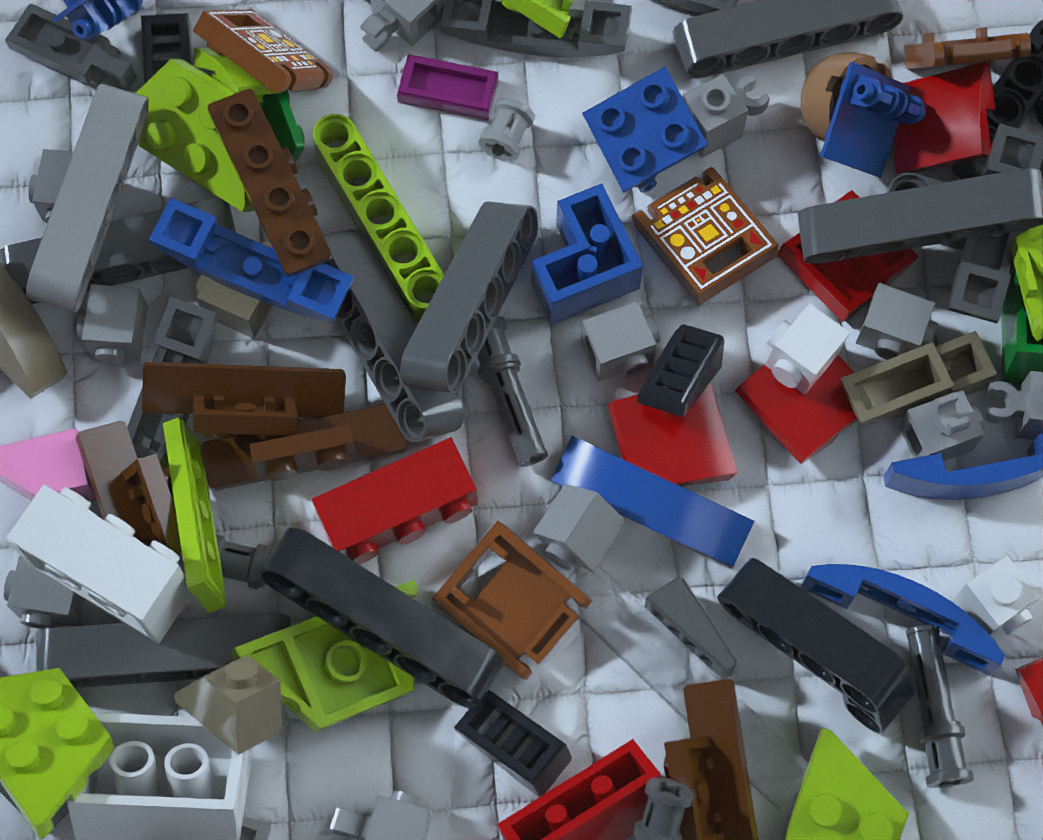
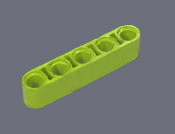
M342 114L325 115L317 121L313 128V140L319 164L356 227L366 238L414 322L418 324L429 303L418 301L416 299L417 296L427 291L435 293L444 277V273L354 123ZM334 140H343L346 142L344 145L337 148H330L326 146L328 143ZM357 177L369 179L368 182L360 186L348 184L349 181ZM378 215L392 217L388 223L382 225L371 222V219ZM401 253H410L415 256L414 260L405 264L397 263L393 260L394 257Z

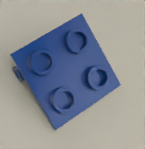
M63 0L68 8L52 20L56 23L67 16L76 37L92 40L105 30L113 28L124 19L138 13L141 10L143 0Z
M850 62L840 88V95L830 126L825 135L820 157L881 178L898 124L913 125L923 120L926 115V107L923 100L909 94L911 86L857 63Z
M666 66L582 113L623 193L633 187H638L641 193L652 190L657 185L655 180L657 174L708 147L704 136Z

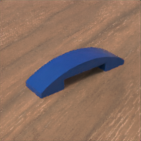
M170 198L149 238V243L163 253L224 286L283 310L321 321L334 322L354 281V276L324 263L288 277L285 275L273 248L217 225V217L174 198Z
M1039 434L1027 449L1028 457L946 472L941 453L892 462L883 476L885 487L901 493L943 500L976 499L1006 493L1024 487L1043 477V434Z
M571 436L551 479L552 482L562 487L564 484H569L598 492L620 515L734 567L755 522L744 515L575 436Z
M858 565L811 566L800 587L845 609H848L856 594L859 593L923 624L939 626V631L949 635L942 654L989 676L1001 666L1005 657L992 637L968 613L938 592L901 575Z

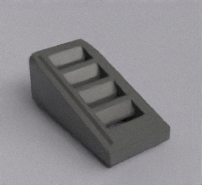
M678 577L646 597L644 608L656 621L721 679L732 675L737 660L684 578Z

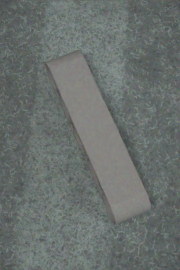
M105 84L98 85L28 277L26 287L27 299L72 312L79 311L146 122L149 97Z

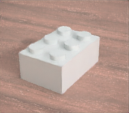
M43 484L6 539L31 567L160 644L192 596V593L187 588L184 567L177 563L180 557L157 541L153 540L149 547L144 545L133 536L135 530L112 514H108L104 520L99 518L89 510L91 504L76 492L64 487L59 494Z
M94 713L110 734L114 750L103 765L89 775L86 787L75 801L67 800L76 840H240L252 763L251 748L238 755L194 717Z

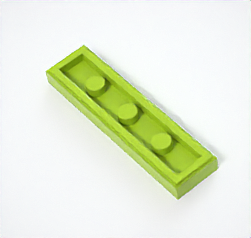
M178 417L163 423L186 584L188 590L211 613L225 608L227 598L202 445L186 423Z

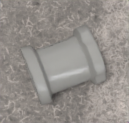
M502 98L495 103L494 112L496 115L489 131L481 135L479 146L488 155L496 159L516 161L520 155L518 145L525 129L533 125L535 114L528 106L519 101ZM506 127L510 128L508 134L504 133Z

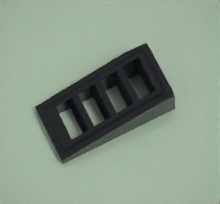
M188 13L141 15L144 84L156 74V70H160L169 61L155 60V53L180 52L181 59L193 66L191 21ZM156 36H180V42L155 43Z
M685 324L680 325L670 338L639 391L637 402L684 417L722 367L725 343L723 336ZM663 386L682 391V393L664 388Z
M491 690L488 691L479 709H468L454 726L458 734L538 797H541L548 791L572 759L571 753L563 741ZM494 710L497 711L500 716L484 735L480 734L478 730ZM512 723L516 728L504 743L498 747L495 743ZM529 737L533 740L532 743L516 760L513 755Z

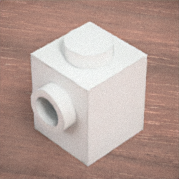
M809 303L792 325L784 320L774 331L767 342L773 349L765 366L772 370L774 377L780 383L789 388H796L805 395L839 354L850 332Z
M1007 555L968 582L955 596L954 600L962 610L968 613L992 636L1000 629H1003L1009 635L1033 617L1028 609L1040 596Z

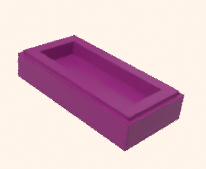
M408 54L397 92V100L399 103L489 121L499 82V72Z

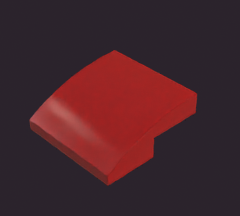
M981 62L904 83L911 86L910 95L917 96L923 100L926 107V115L923 120L913 125L898 124L894 136L896 174L918 173L988 157L991 146L987 112L995 110L989 62Z
M851 190L835 202L860 197ZM800 232L783 243L777 255L842 322L846 321L871 301L878 283L889 286L914 264L919 257L912 249L829 263L803 262Z
M839 355L836 356L805 395L796 388H789L780 383L774 377L772 370L766 367L765 364L735 390L800 464L833 443L842 431L858 421L840 383L841 378L855 372Z
M712 382L709 383L684 417L637 402L638 394L612 401L608 405L623 460L681 487L728 481L737 474ZM667 388V389L674 390V391H677V392L682 393V391H678V390H675V389H672V388Z

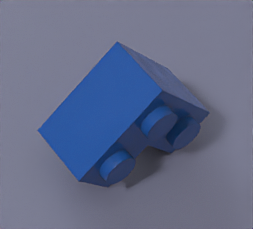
M602 183L558 200L556 227L566 247L532 260L531 284L551 325L639 290L643 271L640 258Z

